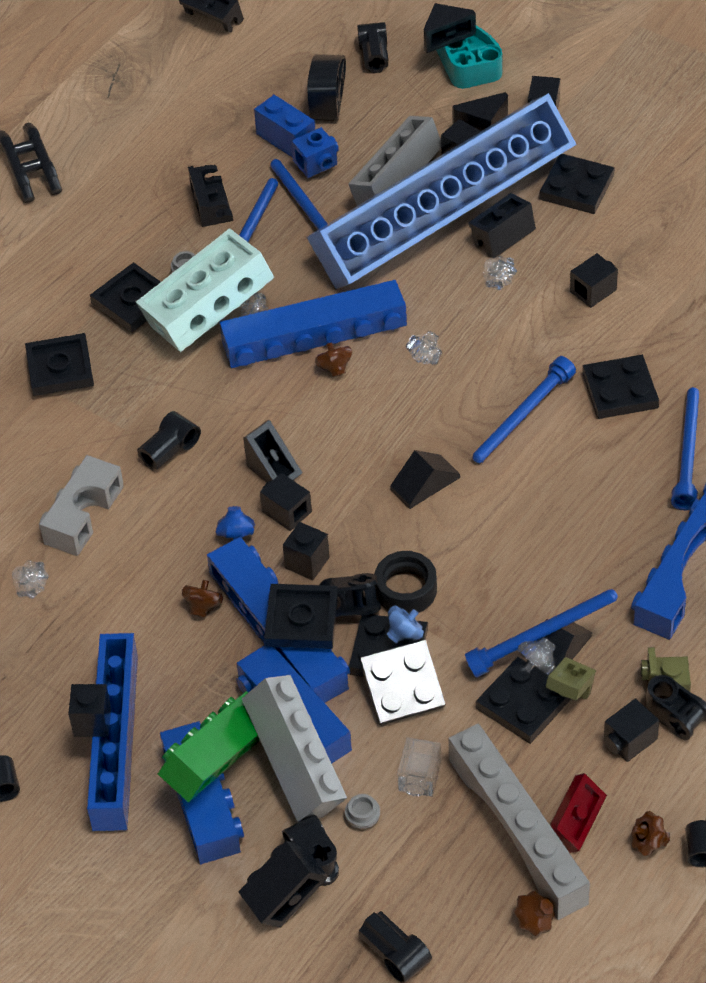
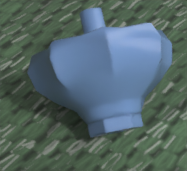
M396 605L390 607L388 611L390 624L389 631L387 632L388 637L395 643L404 639H420L424 631L422 630L423 627L415 619L418 612L413 609L408 613Z

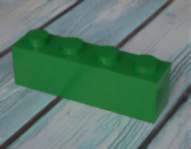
M247 691L236 700L230 697L220 707L218 715L214 711L210 713L201 723L200 730L193 727L182 739L181 745L175 742L162 756L165 763L157 774L188 803L260 741L242 701V698L248 694Z

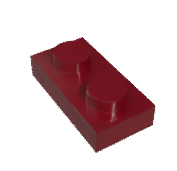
M585 773L575 775L550 824L570 853L580 851L607 797Z

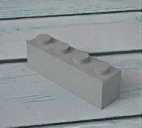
M409 116L351 180L348 185L357 206L417 171L434 158L435 154L441 149V139L433 117Z
M291 675L265 678L246 694L242 701L297 822L312 815L323 818L347 799V796Z

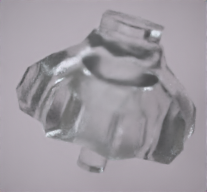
M498 256L495 259L490 258L484 264L486 269L483 272L487 288L501 290L505 285L512 283V279L517 273L514 259L511 257Z
M254 293L240 305L242 308L240 311L241 317L270 310L267 306L266 296L263 293Z
M431 331L424 335H412L406 344V349L418 363L421 361L423 364L436 365L442 355L438 345L439 336Z
M28 560L23 566L16 567L12 572L13 584L19 597L34 599L38 593L45 590V583L49 575L45 570L43 562Z
M545 637L537 642H522L518 646V652L529 661L524 669L530 672L535 666L546 675H550L555 669L553 651L556 646Z

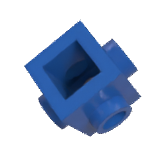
M322 127L292 140L293 162L307 178L337 165V152L339 151L337 141L333 136H329Z

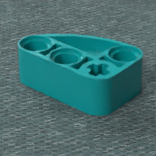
M477 25L476 35L436 50L451 83L457 88L464 89L495 82L502 77V49L490 34Z

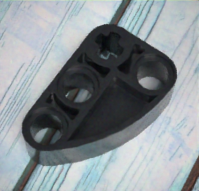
M315 54L313 56L307 86L310 118L314 120H339L346 75V57L344 55Z

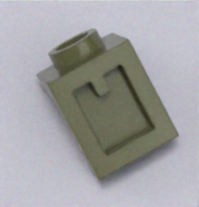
M648 647L647 660H641V679L648 680L649 683L655 676L666 675L690 691L691 681L688 656L656 657L655 647Z
M565 657L548 676L546 688L575 701L579 698L587 699L591 694L596 670Z

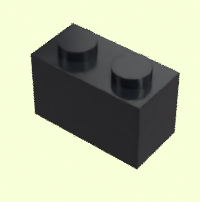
M288 841L277 846L260 869L251 873L247 878V883L238 891L261 924L280 928L328 878L327 874L305 846Z

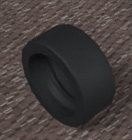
M397 551L387 555L378 563L374 572L378 579L375 590L377 600L380 601L382 607L389 611L390 607L396 605L408 613L413 609L419 613L433 603L437 594L436 568L430 559L421 553L413 551ZM410 572L424 578L425 585L415 592L402 594L388 588L386 581L396 574Z

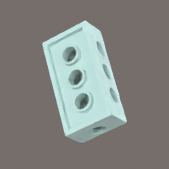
M229 228L137 300L136 303L149 325L181 352L275 277L261 252Z

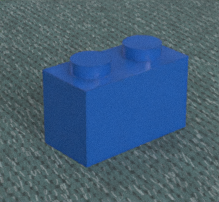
M272 95L254 109L256 134L292 158V140L315 130L314 119L276 95Z

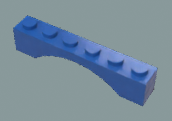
M706 484L703 490L704 495L701 499L696 498L689 512V519L687 522L682 521L675 534L676 540L672 545L668 544L665 547L661 556V564L658 569L652 568L646 581L645 590L637 592L631 605V609L634 610V625L668 640L672 638L685 616L686 593L682 582L683 571L689 558L706 541Z

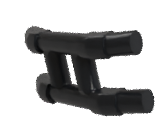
M30 122L25 123L23 130L28 141L13 145L10 136L5 131L0 130V146L15 176L24 202L28 203L35 199L27 174L41 169L51 193L58 194L62 192L56 169L50 160L38 129ZM35 151L38 159L24 163L20 162L18 155Z

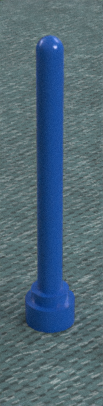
M278 159L272 160L270 164L272 170L317 230L327 225L328 223L282 162Z
M270 178L267 181L239 234L247 242H249L278 187V181L275 178Z
M558 356L549 365L548 376L473 453L472 458L474 462L482 463L557 384L567 383L576 374V368L568 358Z
M695 387L687 391L679 482L672 489L671 495L673 507L684 511L690 510L694 500L698 498V491L692 483L699 406V390Z
M609 589L488 650L485 647L479 650L477 647L465 653L470 669L477 678L488 673L489 668L494 666L493 662L615 602L618 598L617 592Z

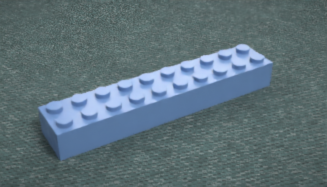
M548 93L529 102L306 238L335 289L344 287L577 144Z

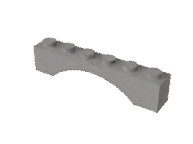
M478 723L449 737L450 763L465 785L485 801L503 824L520 852L539 894L549 898V901L554 905L553 911L556 919L560 920L589 905V880Z

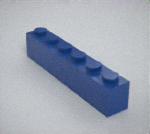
M396 280L221 321L220 330L222 344L230 367L235 368L300 351H307L325 346L331 342L336 344L407 326L406 304Z
M240 536L207 554L209 573L265 644L264 636L270 584H278V579L270 567L265 568L261 563V558L255 547L252 545L248 546ZM274 647L324 703L349 690L348 675L350 674V669L346 661L341 656L336 657L332 649Z
M134 633L100 634L96 684L107 685L112 708L109 737H92L87 804L92 831L128 830L138 653Z

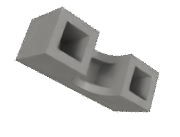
M86 455L80 466L77 465L74 468L71 479L65 488L60 489L57 493L55 502L50 510L46 511L40 519L39 528L45 545L75 556L80 554L93 534L90 514L82 511V509L88 506H100L109 510L124 487L120 466Z

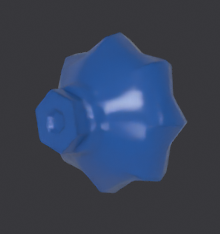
M239 506L228 507L226 515L217 522V535L224 536L227 539L233 538L235 540L240 536L243 538L254 533V520L245 515Z

